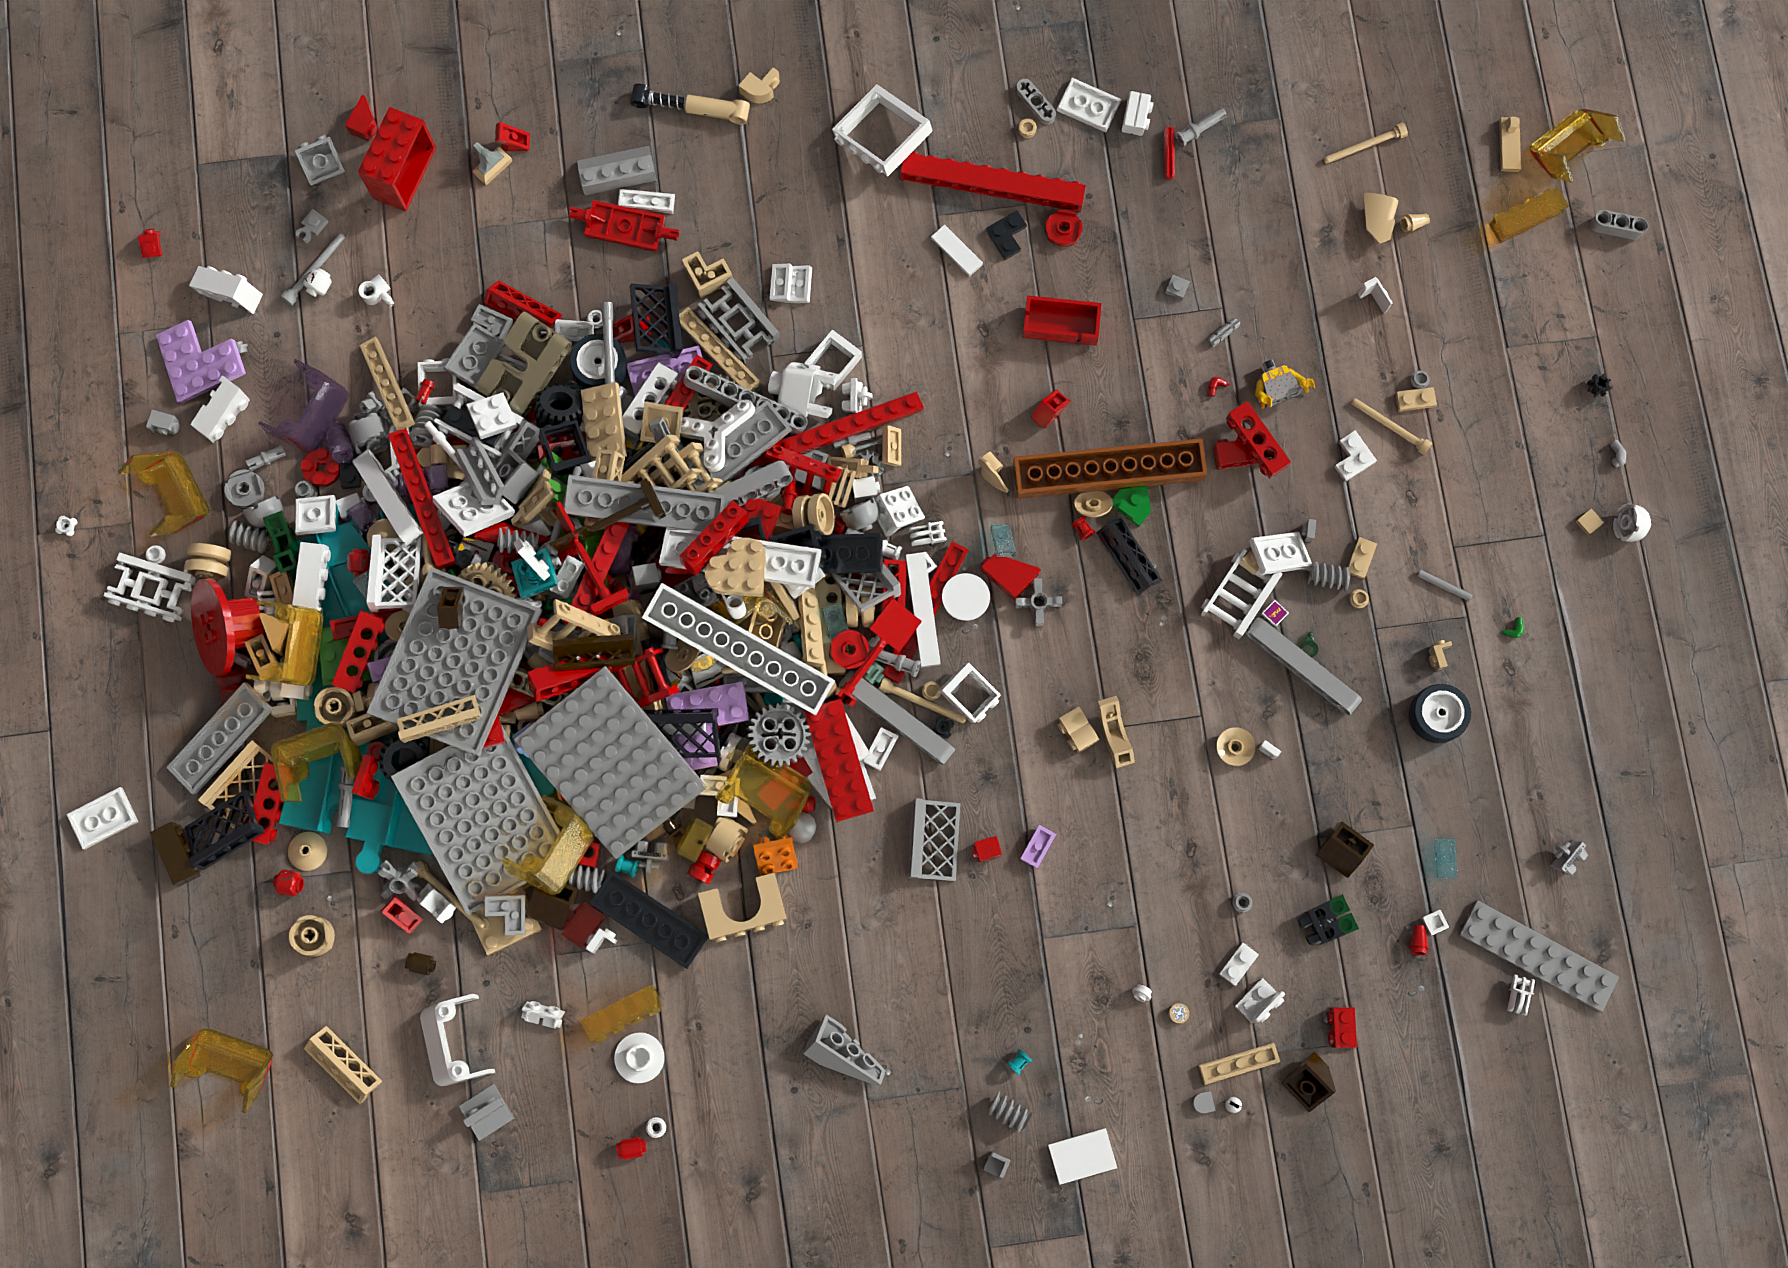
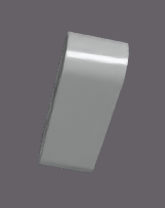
M1608 210L1598 211L1590 221V227L1595 232L1632 240L1639 239L1649 227L1647 220L1642 217Z

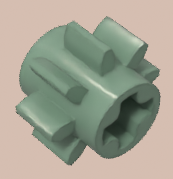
M873 662L862 678L871 685L874 682L879 684L884 678V675L881 674L884 669L876 662Z

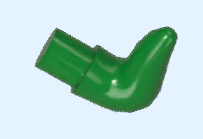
M1515 618L1514 630H1503L1501 633L1513 638L1521 637L1524 632L1523 618Z

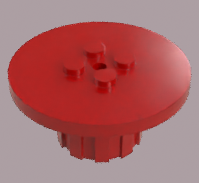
M207 578L198 580L194 586L191 598V620L200 658L212 675L219 676L225 675L231 670L235 649L246 647L244 642L260 634L264 635V627L259 616L261 614L257 601H254L253 597L227 600L220 585L214 579Z

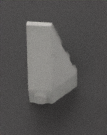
M826 1014L810 1037L803 1054L819 1065L879 1087L886 1070L869 1053L865 1054L858 1046L860 1043L856 1039L852 1040L845 1033L847 1029L842 1024Z

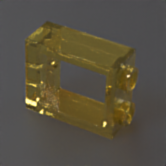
M692 817L685 830L686 834L682 836L674 852L696 862L714 827L696 817Z

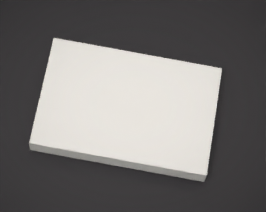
M1071 78L1056 111L1103 132H1107L1122 99Z
M1300 532L1255 537L1249 540L1262 575L1306 569L1312 566Z
M122 787L66 814L84 850L138 823Z
M1106 1128L1048 1145L1059 1185L1117 1168Z

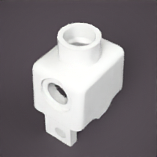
M791 362L783 370V373L772 372L768 392L779 395V404L797 411L805 417L811 414L828 418L832 414L833 408L817 405L814 402L816 396L822 393L823 384L821 382L834 384L838 380L839 374L822 371L820 366Z

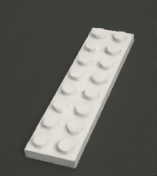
M666 527L659 564L661 566L686 569L681 565L679 555L695 540L701 531ZM734 536L716 556L726 555L731 542L735 539H741V537ZM758 540L762 543L766 553L764 581L815 588L821 549ZM707 565L701 570V572H705Z

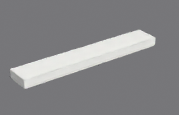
M925 552L907 554L906 561L914 615L922 621L916 629L921 668L939 666L941 663Z

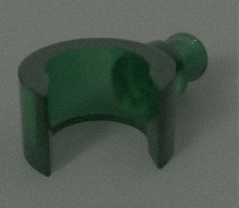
M1307 632L1306 642L1301 645L1300 649L1306 645L1311 646L1314 653L1310 657L1314 658L1318 653V645L1314 642V633Z

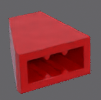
M996 553L991 557L988 555L981 563L983 565L981 572L1013 601L1025 591L1041 572L1039 567Z

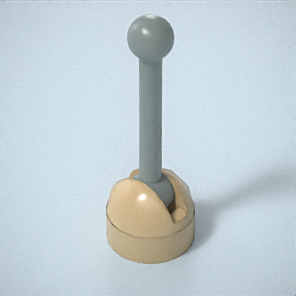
M883 437L858 447H854L851 444L841 446L843 458H853L858 450L877 444L883 445Z

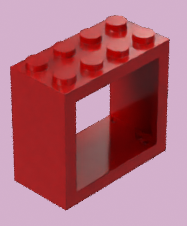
M392 107L388 108L358 170V174L373 199L407 212L437 148L424 120Z

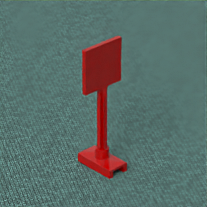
M560 501L557 502L555 515L565 533L568 534L575 531L576 529ZM574 534L573 548H576L601 599L590 605V613L597 616L627 601L629 593L626 588L612 595L610 590L605 587L584 546L579 542V535Z
M891 598L869 628L880 637V640L849 682H846L842 688L836 687L832 695L842 699L843 704L853 707L857 701L851 695L855 690V686L886 644L900 652L922 621Z

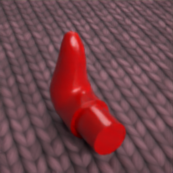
M1213 377L1208 385V396L1215 397L1217 385L1227 387L1230 384L1220 377Z

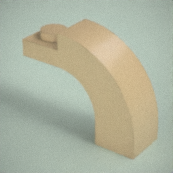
M1117 696L1098 701V715L1101 728L1116 768L1135 763L1133 748L1123 726Z

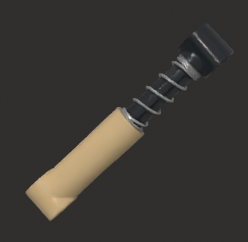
M640 83L633 85L630 104L636 108L644 109L649 105L655 106L657 104L662 107H676L679 110L683 108L686 113L726 119L738 125L746 124L750 104L743 100L726 101L689 94L687 97H678V95L672 96L669 93L668 95L661 94V92L655 93L651 91L649 86Z

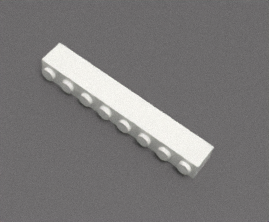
M300 543L280 697L309 700V696L313 692L311 679L315 675V665L313 664L314 658L318 654L316 642L317 638H319V619L323 616L321 604L326 595L324 582L328 578V569L326 567L327 561L329 562L331 557L329 547L324 544Z

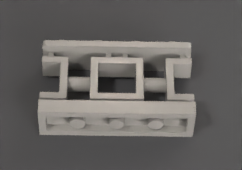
M731 277L727 280L725 286H721L725 296L713 305L707 298L704 299V302L697 304V312L703 320L707 319L710 323L709 327L714 334L718 333L722 337L720 340L727 348L730 347L733 350V354L745 365L748 359L753 358V353L749 350L761 339L767 345H770L772 341H777L780 336L779 331L735 279ZM733 294L740 303L730 308L726 303L732 299ZM721 308L725 314L718 318V323L709 311L713 314ZM740 312L748 323L737 332H734L726 321ZM755 321L765 333L761 331L755 336L752 335L750 330L756 326ZM744 335L748 342L742 345V350L745 353L741 351L730 336L736 341Z

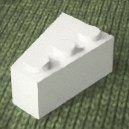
M198 266L189 285L199 294L220 302L222 300L232 302V306L236 308L241 305L252 314H254L263 295L246 281V277L240 274L234 276L225 270L219 272L210 266H207V268Z
M223 375L219 379L222 383L217 391L212 390L210 393L212 397L207 406L203 405L191 423L198 432L213 443L222 437L224 430L228 425L234 423L236 416L240 411L246 409L250 401L240 388Z

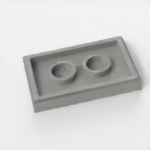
M474 322L445 364L444 370L476 389L477 382L492 358L497 359L506 344L504 340Z

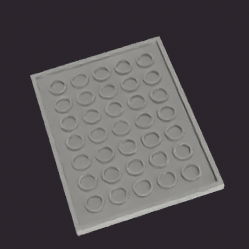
M431 567L367 713L398 725V718L475 695L482 719L437 732L427 737L480 756L528 644L527 627L531 623H537L542 610ZM444 587H464L463 618L459 629L439 628L437 606ZM472 701L465 703L461 711L473 709ZM451 708L445 709L441 717L454 715L456 711ZM431 714L426 715L422 723L434 721L436 717ZM412 720L403 722V726L406 729L415 727L417 724Z
M606 666L514 738L515 742L615 859L707 788L704 782Z
M503 726L502 729L506 743L482 749L480 756L471 753L467 754L466 751L448 745L391 775L467 915L484 907V895H506L573 858L571 851Z

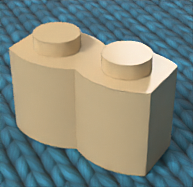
M1080 707L1059 718L1057 726L1062 734L1066 733L1069 740L1067 742L1073 751L1076 750L1080 753L1099 741L1097 734Z

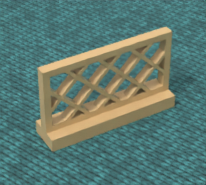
M251 741L198 801L210 810H213L215 807L212 804L217 798H225L226 802L229 797L235 796L228 795V786L230 784L239 783L240 793L242 792V783L253 782V793L250 796H254L255 800L256 782L260 781V779L255 778V768L264 766H255L254 757L259 752L266 757V763H269L270 760L274 765L284 766L260 747L258 743ZM252 768L253 780H241V772L244 769ZM274 779L275 781L270 785V788L272 790L279 783L276 779ZM243 799L240 800L239 809L243 808ZM229 807L224 811L226 812V816H222L225 819H227V816L229 814ZM248 814L245 815L243 822L249 817ZM231 823L230 826L234 829L235 824Z

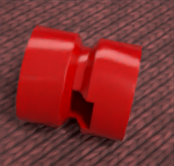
M699 849L694 858L696 863L691 864L687 874L709 885L714 877L713 871L718 869L722 860Z

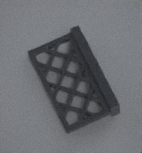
M631 283L629 288L636 352L669 354L670 358L678 359L683 350L676 284L669 283L665 287ZM635 290H641L646 296L641 299L636 295ZM662 292V299L659 301L652 293ZM648 297L655 303L652 308L644 302ZM641 305L648 312L642 315L637 310V307ZM658 306L664 311L662 317L654 311ZM651 314L657 321L652 324L645 317ZM641 321L649 327L645 332L639 327ZM661 323L666 328V331L662 333L655 326ZM651 330L659 336L655 341L648 335ZM643 337L651 344L649 347L641 346L640 340ZM662 339L668 344V348H662L658 342Z
M718 708L643 710L668 741H671L679 748L677 751L681 750L683 752L679 753L683 758H714L721 756L717 717L719 716ZM704 723H712L713 732L710 735L700 728ZM666 724H671L677 729L672 736L663 729ZM684 724H691L696 730L689 735L682 727ZM678 731L687 738L682 745L673 738ZM697 731L706 738L701 745L692 738ZM709 740L714 745L715 752H708L702 746ZM688 741L698 748L695 752H689L684 748Z
M243 790L185 826L192 857L188 859L189 864L192 867L204 870L264 833L263 826L258 825L248 790ZM244 798L243 808H237L240 800ZM230 807L227 819L223 818L225 809ZM236 810L240 811L237 822H233L232 819ZM248 814L250 822L242 825L245 815ZM212 817H216L212 828L207 827L209 820ZM224 820L225 824L222 831H217L220 821ZM230 824H235L233 832L228 835L227 831ZM200 826L197 837H194L193 829ZM208 829L210 830V833L207 837V840L204 841L202 840V837L204 835L205 830ZM215 833L220 834L218 841L211 844ZM200 842L205 843L202 851L198 853L197 849Z

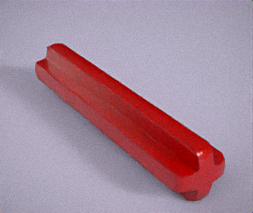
M1165 127L1164 178L1172 180L1175 176L1174 127Z

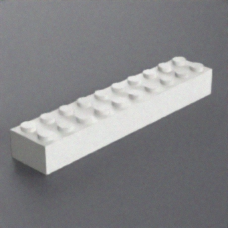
M661 583L642 617L814 715L817 714L835 682L832 678Z

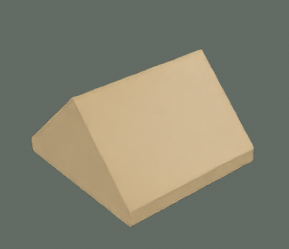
M264 613L259 614L272 650L281 657H284L290 624Z

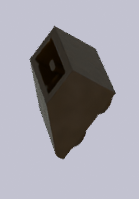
M1340 822L1332 830L1316 853V856L1343 876L1349 878L1364 861L1374 844L1344 822Z
M542 874L533 892L525 916L562 931L577 899L579 889Z

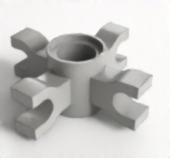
M1037 578L1033 581L1034 594L1032 597L1016 598L1015 608L1030 607L1035 612V626H1043V611L1046 607H1061L1062 596L1047 597L1042 593V578ZM1039 598L1044 602V605L1036 606L1034 600Z
M386 860L381 863V869L377 874L387 878L390 882L383 885L384 891L381 892L380 896L388 899L393 893L401 894L405 892L410 899L415 901L420 894L418 892L422 887L411 882L410 879L417 875L416 870L420 866L413 861L407 868L399 867L394 869Z

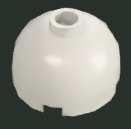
M1629 503L1623 504L1617 511L1619 513L1618 519L1614 518L1613 530L1615 536L1621 538V541L1635 542L1643 539L1651 527L1649 513L1641 506Z

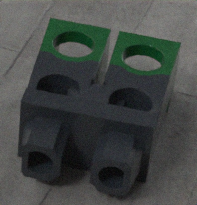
M1343 894L1306 911L1305 915L1297 919L1302 929L1311 925L1314 933L1305 936L1309 946L1327 943L1359 929L1352 913L1332 920V918L1350 911Z

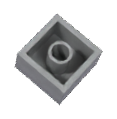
M510 448L494 466L504 485L502 495L514 504L523 498L525 492L536 482L540 475Z

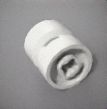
M278 676L268 682H265L262 677L255 678L254 690L265 701H269L271 698L273 701H285L287 699L280 697L283 676Z

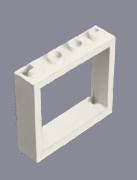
M876 84L832 131L835 136L834 140L840 146L844 145L851 154H857L865 164H871L878 173L882 172L889 176L932 132V127L927 118ZM879 103L917 128L885 161H882L847 136Z

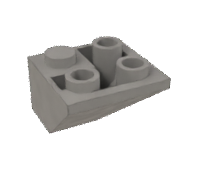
M700 572L697 576L694 575L674 586V589L680 590L682 595L705 608L721 598V594L714 592L707 584L705 572Z

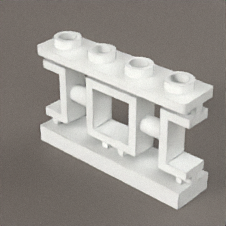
M119 553L116 559L119 563L116 564L115 568L123 571L117 588L108 586L107 593L104 592L103 596L109 599L108 603L117 606L122 603L127 605L126 608L133 611L142 609L145 610L144 613L156 617V614L163 616L162 619L169 622H174V620L181 621L182 617L180 615L181 613L183 614L184 610L177 607L176 603L181 590L191 592V586H195L197 578L182 571ZM126 565L147 571L148 574L140 571L137 580H132L130 577L133 570L127 568ZM162 576L184 582V585L176 582L173 591H168L166 587L169 581L162 578ZM145 579L159 582L154 599L140 596ZM126 587H132L133 590L130 597L136 599L137 602L116 596L115 593L124 595ZM162 598H168L167 608L172 610L173 613L152 607L151 604L160 606Z

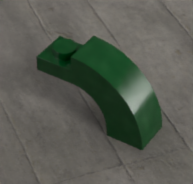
M281 510L263 517L274 545L275 553L273 559L280 574L297 568L299 547L293 529L289 527L283 511Z

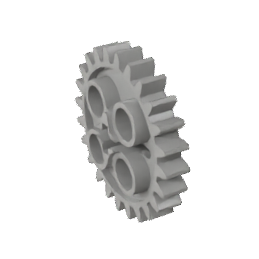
M779 703L775 705V709H773L771 704L767 706V710L764 707L761 708V714L756 712L754 715L756 719L750 720V723L754 726L747 728V730L752 732L746 736V738L752 739L748 743V746H754L751 753L758 752L759 754L756 759L763 757V764L770 761V767L775 762H777L778 768L782 766L783 762L786 767L789 766L790 760L796 763V757H803L800 751L806 752L808 750L804 745L810 743L809 740L805 739L811 735V733L805 732L809 728V725H803L806 718L799 719L801 712L794 714V707L787 710V704L782 709H780ZM785 721L791 723L792 730L785 729L783 725ZM764 722H770L773 729L767 730ZM779 732V735L795 734L796 736H783L779 739L778 736L762 737L761 735H775ZM765 741L772 742L774 748L772 750L767 749ZM785 741H790L793 744V749H787L784 744Z

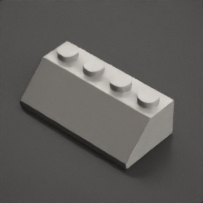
M649 146L577 161L585 196L657 181Z

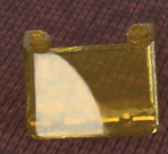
M747 746L719 789L715 799L728 804L736 796L771 818L770 832L779 839H782L796 825L812 789L811 782L789 766L786 767L784 763L780 768H778L777 762L772 767H770V761L763 764V757L756 759L759 754L758 752L751 753L754 746Z

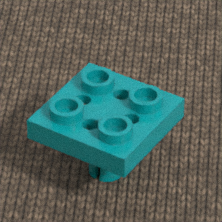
M547 548L537 551L534 555L538 561L542 559L549 567L547 571L550 576L545 580L537 574L524 558L511 562L520 598H529L558 585L550 552Z

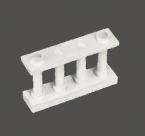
M459 383L454 387L457 395L454 406L461 408L464 402L469 401L472 403L485 398ZM512 412L519 428L524 418ZM437 418L434 420L438 427L437 430L447 435L450 433L469 444L471 443V436ZM513 429L503 432L494 448L481 442L489 458L497 461L501 457L502 453L500 450Z
M1243 549L1241 554L1238 552L1231 560L1234 564L1212 598L1210 600L1207 598L1201 606L1203 609L1201 615L1203 617L1207 611H1210L1232 625L1233 629L1236 630L1233 636L1237 639L1243 636L1282 576L1281 572L1262 575L1259 570L1255 575L1263 579V582L1266 584L1262 590L1255 588L1233 574L1238 564L1241 565L1240 561L1247 552L1245 549ZM1228 579L1252 594L1253 598L1256 599L1254 604L1247 605L1224 590L1223 587ZM1217 596H1221L1243 610V613L1246 615L1244 619L1237 620L1213 605Z

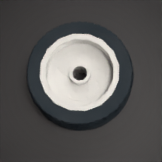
M600 333L581 338L571 351L570 368L577 383L584 389L605 385L603 334ZM613 338L615 382L621 385L627 374L628 361L623 347Z
M1435 684L1426 687L1414 697L1409 708V720L1412 729L1420 738L1432 743H1446L1456 739L1467 729L1471 720V707L1465 694L1456 687L1447 684Z

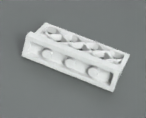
M373 535L367 592V605L370 612H378L379 609L413 608L418 597L421 537L416 538L410 543L417 545L412 552H408L405 549L408 545L401 538H382L381 535ZM395 544L397 548L389 553L386 550V545ZM402 550L407 556L398 561L394 556ZM392 559L396 565L388 570L385 564ZM412 559L415 565L408 570L403 564ZM401 567L405 573L397 578L393 573ZM410 575L414 581L409 586H406L402 581ZM391 576L395 581L387 587L383 584V581ZM400 584L404 590L396 595L391 590ZM409 592L412 595V601L403 602L400 598ZM387 593L394 597L389 602H382V597Z

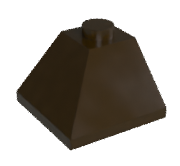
M1315 1052L1304 1059L1281 1082L1308 1112H1311L1336 1092L1329 1066Z

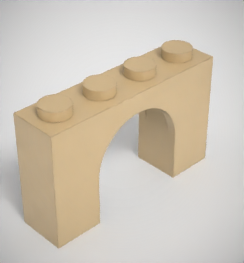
M775 873L756 877L761 906L756 916L745 922L733 921L727 917L717 888L698 893L711 941L715 940V943L727 940L726 936L734 935V938L746 935L745 931L753 929V932L765 930L764 926L772 924V927H777L784 924L783 921L787 920Z

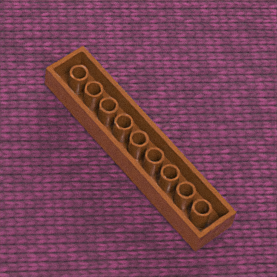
M1202 438L1016 456L1013 459L1017 499L1204 481L1207 476Z

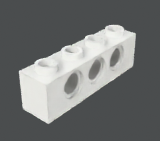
M658 362L622 416L624 433L638 441L640 440L642 420H636L635 418L639 415L643 416L644 403L649 400L665 405L670 393L674 391L679 383L678 373ZM659 385L665 386L662 390L656 389Z

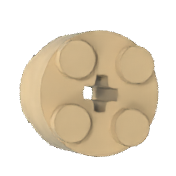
M339 687L326 688L315 698L316 717L331 728L345 729L347 727L346 721L358 716L353 695L345 689ZM336 705L339 707L338 710L334 709Z
M720 816L715 822L714 826L716 828L712 834L709 833L706 836L704 844H706L707 851L723 861L729 862L728 857H734L745 840L742 835L743 833L747 834L748 829L729 817L723 818Z
M314 915L300 917L289 932L291 946L300 954L307 956L323 955L332 948L335 938L334 929L330 922ZM315 933V937L309 939V935Z

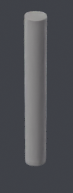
M1420 570L1417 577L1467 601H1470L1473 596L1425 571Z

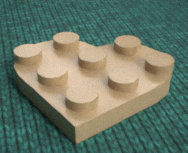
M752 538L735 539L731 542L726 555L712 557L705 570V578L709 587L714 592L723 595L763 597L766 553L762 543Z

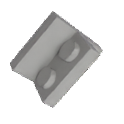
M495 1084L459 1106L466 1118L463 1120L465 1125L472 1128L479 1141L515 1119Z

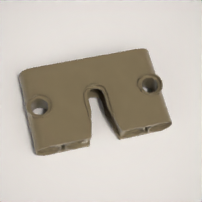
M527 312L520 314L504 339L505 344L515 355L526 362V368L521 371L513 365L492 358L476 384V390L486 397L502 392L505 393L511 411L524 419L536 404L539 392L541 390L544 391V388L548 385L572 345L569 340ZM543 330H546L547 334H546V336L542 339V338H541V332H542Z

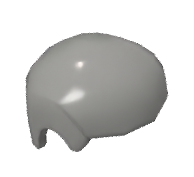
M805 812L794 813L786 826L788 836L792 837V840L796 843L802 844L810 841L817 827L815 818Z

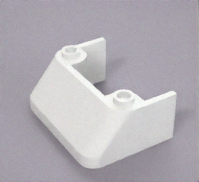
M476 994L443 1001L427 1007L421 1012L420 1020L433 1080L439 1086H448L495 1073V1069H487L470 1074L469 1067L464 1061H451L443 1022L454 1018L456 1014L455 1005L479 999Z

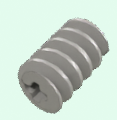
M426 404L419 408L414 420L415 424L412 426L409 434L410 439L416 445L421 447H430L432 445L433 436L424 425L430 421L436 429L438 428L434 420L436 418L441 420L443 412L439 407Z
M238 520L232 523L229 532L230 543H237L238 546H244L246 549L251 548L252 551H258L260 554H265L272 545V539L270 534L267 536V530H263L260 534V528L258 527L253 531L252 525H249L246 529L245 522H242L240 526Z
M499 528L497 547H499L500 553H503L504 549L507 548L508 554H511L512 550L515 549L516 555H518L519 553L514 542L520 538L523 542L527 540L534 548L533 550L537 552L539 533L535 538L533 532H530L527 537L525 531H522L519 536L517 530H514L511 535L509 529H506L503 534L502 528Z
M1315 561L1309 571L1308 584L1313 580L1314 586H1316L1321 581L1322 587L1329 583V588L1331 589L1336 584V588L1339 590L1341 585H1343L1344 591H1347L1350 582V572L1348 567H1344L1341 571L1339 565L1334 569L1333 565L1329 564L1326 568L1325 563H1321L1319 566L1318 562Z
M566 861L562 869L561 882L569 883L573 887L577 884L579 890L584 886L587 892L592 888L593 893H597L602 885L605 870L598 874V869L595 868L591 873L590 866H587L586 870L583 871L582 865L575 869V863L567 867Z
M999 1091L989 1107V1115L996 1112L995 1119L998 1120L1002 1116L1003 1124L1010 1121L1009 1128L1016 1125L1017 1133L1022 1129L1024 1130L1033 1113L1027 1116L1028 1109L1024 1108L1020 1111V1104L1013 1107L1014 1100L1012 1099L1006 1103L1007 1096L1004 1095L999 1098Z

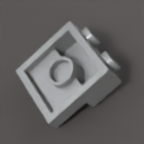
M325 135L316 138V142L310 145L308 142L297 146L298 149L295 150L310 186L345 173L331 138H326Z

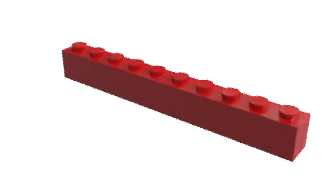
M911 152L903 161L900 180L1059 209H1068L1076 212H1081L1086 185L1079 181L1068 182L1061 178L1051 179L1040 174L1029 175L1023 171L1013 172L1006 168L996 169L989 165L979 166L968 161L957 162L952 158L941 159L934 155H920L917 152Z

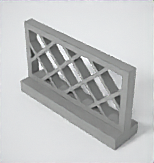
M884 563L883 573H858L863 574L861 580L851 579L853 573H849L848 578L839 577V574H831L861 612L890 596L896 598L901 595L899 581ZM866 575L875 576V581H866ZM849 585H859L858 591L850 590ZM863 585L872 586V592L862 591ZM876 587L885 588L886 592L879 594L875 593ZM860 596L870 597L869 601L861 604L859 601Z
M917 798L912 800L907 878L956 881L960 803ZM926 805H933L938 811L932 818L925 812ZM947 807H955V816L949 820L942 811ZM939 814L947 822L940 829L932 821ZM928 823H931L937 830L930 838L924 832V827ZM948 824L954 830V835L949 839L941 831ZM938 833L946 841L939 848L931 840ZM928 842L936 850L929 857L923 852V846ZM947 843L953 849L952 855L948 859L940 851ZM936 853L944 860L938 867L930 860ZM926 862L934 869L929 875L921 874L922 865ZM946 863L951 868V877L943 876L939 871Z

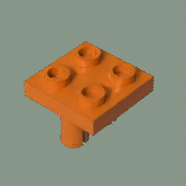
M782 833L783 839H781V834L777 835L775 841H770L769 838L763 837L764 843H762V838H759L757 844L753 845L760 876L798 868L793 840L788 834Z

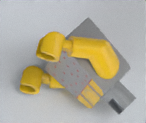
M1268 360L1262 364L1265 373L1261 374L1257 381L1255 396L1261 403V409H1264L1265 406L1266 408L1272 407V405L1298 396L1302 388H1304L1305 393H1308V387L1315 389L1313 379L1304 378L1294 370L1288 369L1286 365L1276 368L1273 360Z

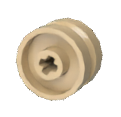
M821 493L795 498L792 509L795 529L813 524L815 530H819L821 535H830L834 528L835 516L833 504L828 495Z
M204 543L188 544L186 555L191 559L185 561L183 570L185 573L202 578H227L228 567L224 564L230 561L231 551L229 549Z
M849 586L850 590L857 591L855 586ZM863 586L862 591L872 592V586ZM845 593L847 629L858 627V616H862L863 627L870 628L874 622L875 605L861 612ZM861 596L859 601L861 604L869 601L870 597Z

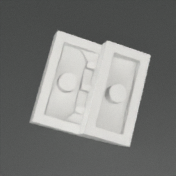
M790 263L772 264L770 300L785 303H810L812 267L810 265L792 266Z

